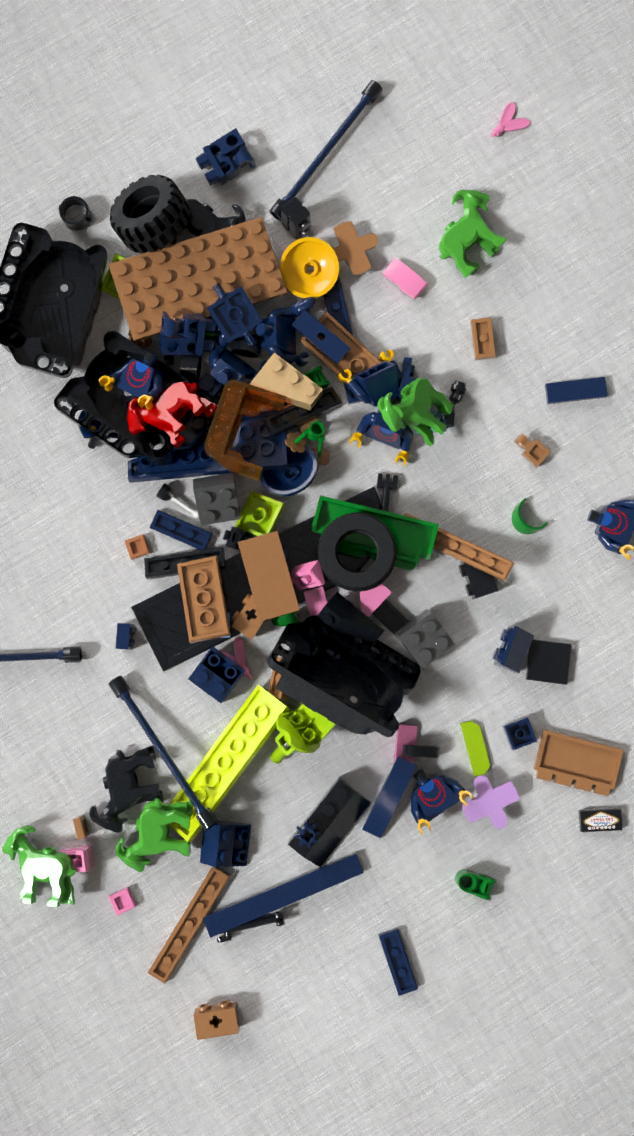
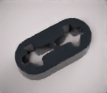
M403 745V755L439 758L440 747Z

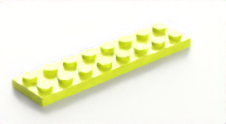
M259 684L186 781L198 797V800H200L199 802L206 809L209 807L212 812L216 810L277 727L276 720L278 715L290 709ZM181 788L170 804L190 800ZM194 805L192 816H190L189 829L183 828L179 823L174 822L170 824L177 833L190 843L202 829L196 818L198 814L195 811Z

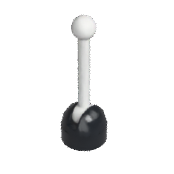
M166 483L163 484L156 497L163 501L172 499L191 512L195 518H199L198 510L195 511L174 497L173 489Z

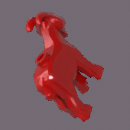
M177 382L163 391L150 410L144 408L145 405L143 408L140 405L137 406L138 397L131 400L128 406L127 417L129 430L133 435H136L140 431H146L145 427L148 423L169 434L171 443L175 448H178L185 441V438L179 432L186 429L179 420L187 414L188 410L192 409L195 416H199L204 412L209 418L217 410V407L206 398H200L195 394L198 388L196 383Z

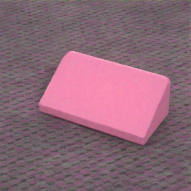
M318 560L297 565L289 573L292 583L298 590L321 586L325 583Z
M399 724V729L396 731L394 762L397 756L414 764L415 757L403 755V745H416L418 726Z

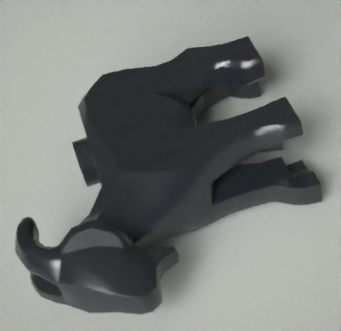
M186 199L189 204L190 213L187 225L182 230L187 228L198 237L246 222L243 209L236 204H232L233 212L238 216L223 218L217 217L212 213L214 210L207 203L201 204L196 199ZM177 237L175 238V241L172 242L171 244H175V243H176Z
M154 746L138 750L128 757H125L121 750H116V754L108 760L105 769L106 777H103L104 787L109 789L110 801L100 815L97 813L96 805L91 806L89 815L93 822L105 829L120 833L123 831V823L127 821V818L120 819L118 814L136 804L155 801V798H159L164 803L162 790H159V783L138 786L135 770L142 765L152 769L156 768Z

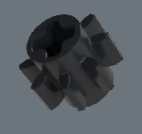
M233 526L230 531L226 530L223 540L227 541L225 546L240 550L238 542L249 538L245 536L246 531Z

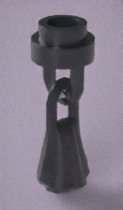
M455 381L451 385L449 401L454 406L451 414L448 416L444 414L440 422L446 425L445 429L454 427L455 404L462 401L463 395H465L467 390L465 388L466 384L463 382ZM454 393L459 394L458 399L456 397L453 398Z

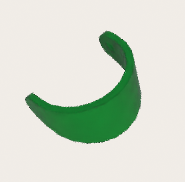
M524 498L512 512V524L522 534H534L545 527L548 522L542 524L541 527L527 525L520 515L521 505L527 500Z
M295 611L274 617L271 622L274 626H287L290 623L300 622L298 612Z

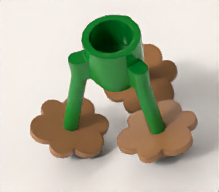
M317 417L304 423L301 427L302 434L299 432L287 434L288 438L285 440V444L291 448L292 452L298 451L302 453L305 451V437L312 441L318 440V447L311 449L318 460V466L329 463L330 453L325 451L323 447L325 426Z

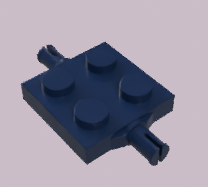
M220 283L213 286L212 288L219 298L214 304L207 307V311L227 342L231 343L237 338L245 337L250 347L256 344L257 341L251 331L258 324L262 323L263 320L243 288L239 287L233 292L225 293Z

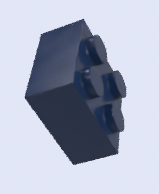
M117 623L115 649L132 650V647L135 646L133 635L136 633V627L133 624Z
M528 717L502 725L511 750L537 742Z

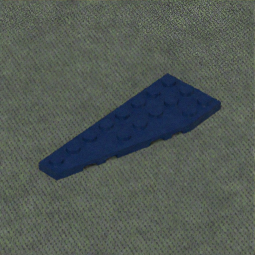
M278 411L243 414L238 416L239 419L231 422L226 421L221 426L212 430L206 429L194 446L189 449L178 450L174 460L166 466L153 465L146 456L128 461V481L134 483L288 468V451L285 444L287 431L272 437L263 423V418Z

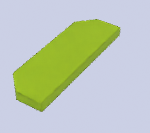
M472 721L460 723L474 777L485 775L490 767V762L481 728Z

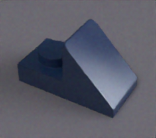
M404 357L398 401L402 399V389L417 379L410 378V376L413 377L415 365L411 364L412 358Z

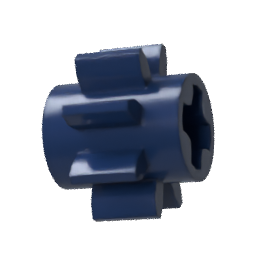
M305 821L303 827L297 825L296 828L300 831V834H295L294 838H300L299 846H302L304 843L307 844L309 849L310 843L318 844L315 836L320 835V831L314 830L315 823L310 826ZM305 830H309V833H313L312 835H310V839H306L305 836H302L305 833Z

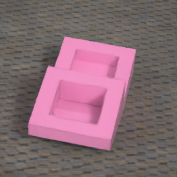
M396 258L383 272L384 277L398 285L402 292L413 299H416L428 286L418 274Z

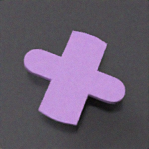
M479 775L474 779V787L478 794H476L474 800L471 799L466 802L468 806L462 804L463 812L470 823L488 815L493 826L502 829L507 825V817L502 808L518 801V792L511 781L497 787H492L487 777Z

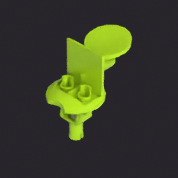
M304 704L297 711L290 710L279 714L276 725L280 734L275 738L278 747L270 754V759L274 763L279 764L286 755L288 756L299 751L303 753L315 752L319 749L321 741L336 724L321 714L307 708Z

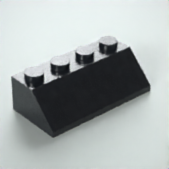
M338 777L304 820L310 826L314 823L316 824L314 830L320 831V835L315 836L318 844L310 843L309 849L307 844L304 843L302 846H299L300 838H294L295 834H300V831L297 830L288 841V845L302 857L321 867L371 802ZM305 830V833L302 836H305L306 839H310V835H312L313 833H309V830Z

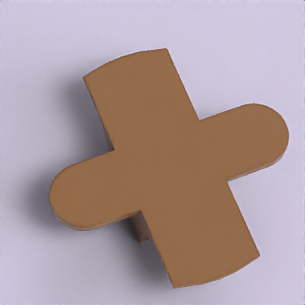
M352 221L343 222L334 227L339 246L334 247L333 250L338 257V261L344 260L346 265L350 266L353 275H359L370 270L372 267L365 251L377 246L378 237L373 233L358 237Z

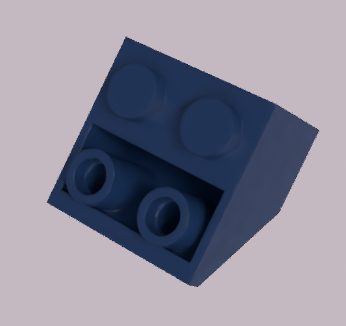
M510 626L504 629L500 637L502 644L500 648H496L493 654L494 665L514 673H520L534 635L517 626Z
M212 646L188 680L219 703H223L245 672V669Z
M219 821L206 831L203 829L200 863L212 867L247 866L251 824Z

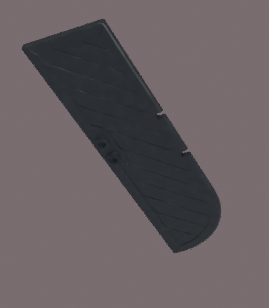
M375 486L345 500V502L381 510ZM314 516L278 534L283 551H287L288 559L285 560L289 573L297 565L316 560L319 561L318 545L321 534L312 532ZM241 553L225 560L226 569H220L227 612H230V620L237 610L241 612L245 605L242 602L248 593L252 595ZM338 553L341 564L348 570L359 572L371 557V555L365 554L363 558H357ZM322 570L325 583L321 586H323L325 592L337 585L331 582ZM180 583L131 607L163 672L211 649L212 646L215 647L241 634V632L231 627L234 622L230 621V638H215L190 643ZM293 584L298 605L306 601L303 591L316 587L298 590ZM256 610L246 611L248 620L257 617L255 615Z

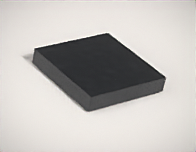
M532 640L528 653L526 680L567 685L572 644Z

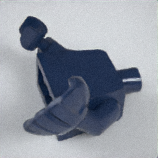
M315 297L298 300L289 308L275 309L267 315V318L262 319L263 322L256 327V333L260 335L261 348L266 350L271 356L273 353H276L290 364L296 362L299 367L307 365L309 362H304L302 358L309 357L308 353L303 352L298 356H294L296 355V335L292 324L295 321L293 317L301 315L304 310L309 313L310 308L315 304Z
M218 328L216 331V346L209 356V363L211 368H213L210 373L211 376L232 391L238 389L250 390L249 384L258 372L231 351L225 349L228 342ZM267 360L261 362L259 371L266 364Z

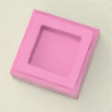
M129 886L109 896L116 915H120L137 906Z

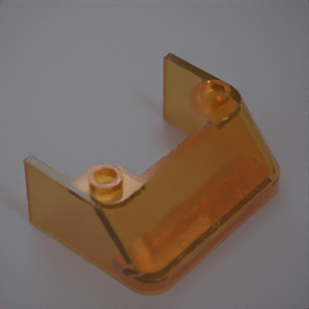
M238 380L228 381L224 386L205 441L204 449L206 454L227 470L259 481L263 467L244 461L243 456L239 452L231 450L243 415L256 417L260 414L263 406L280 411L284 408L286 396Z

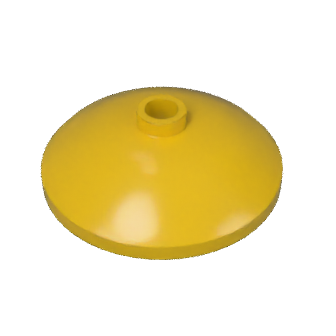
M305 237L294 241L286 248L280 260V273L285 287L294 295L301 298H318L328 293L335 285L339 276V261L335 251L328 243L318 238ZM309 266H314L313 273H308L307 269Z

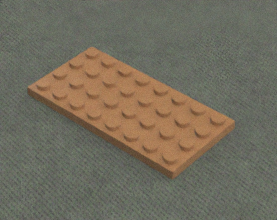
M262 217L168 245L163 249H157L156 252H146L108 264L134 342L160 334L163 311L167 312L168 316L174 321L175 318L182 319L186 313L203 314L204 318H212L207 311V307L214 304L219 298L212 288L220 283L225 293L233 292L237 288L242 287L253 305L287 295Z

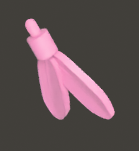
M511 102L504 109L499 126L493 130L491 137L499 136L504 131L525 129L529 126L530 121L525 118L512 120L515 104Z
M236 637L233 643L235 657L226 652H220L245 669L243 675L247 676L248 679H252L251 671L246 666L244 643L239 637Z

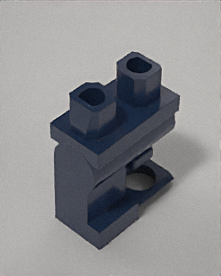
M237 128L212 142L209 146L203 147L204 153L195 158L201 170L208 166H211L213 169L204 174L210 186L218 182L224 185L227 181L234 179L239 174L238 169L243 167V162H248L251 168L256 167L255 160Z
M163 311L159 339L161 354H196L197 356H202L203 351H213V339L204 337L205 332L214 333L216 323L213 319L204 318L203 314L186 313L182 319L175 318L174 321L168 316L167 312Z

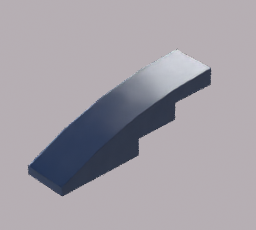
M397 756L362 830L379 838L382 837L417 765Z

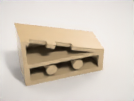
M273 353L249 384L250 391L268 395V397L277 398L307 410H311L323 394V389L276 353Z

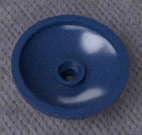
M287 446L288 468L260 470V481L269 493L282 497L292 496L302 492L313 482L318 472V460L309 447L305 446V451L300 453L298 451L292 452L291 448Z

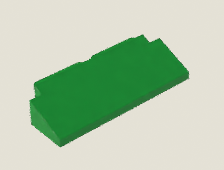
M320 495L312 523V532L322 535L325 528L333 520L341 517V515L353 512L367 513L382 520L391 530L397 547L394 567L411 571L416 566L418 567L420 558L430 560L439 524ZM354 533L342 540L338 553L357 558H363L365 554L371 555V559L375 562L377 548L369 536L362 533Z

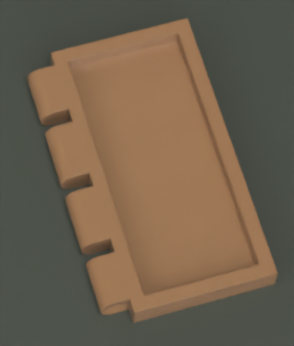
M542 730L534 769L537 770L536 778L551 782L554 774V783L571 787L572 780L574 779V788L590 792L592 785H594L593 793L609 796L610 789L615 790L623 750Z

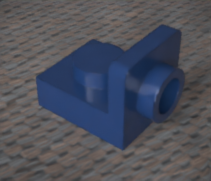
M205 373L197 382V386L215 397L218 401L225 393L224 385L208 373Z

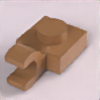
M524 434L519 435L514 441L518 446L525 449L522 455L535 467H538L551 453L540 441L535 439L531 442Z

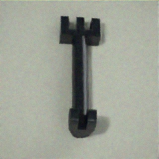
M378 473L377 488H383L381 510L388 512L391 489H397L398 475H394L393 482H390V474H386L385 481H382V473Z
M275 912L272 915L259 917L223 932L224 936L217 938V942L221 943L232 940L231 933L275 922L277 926H282L285 924L283 912Z

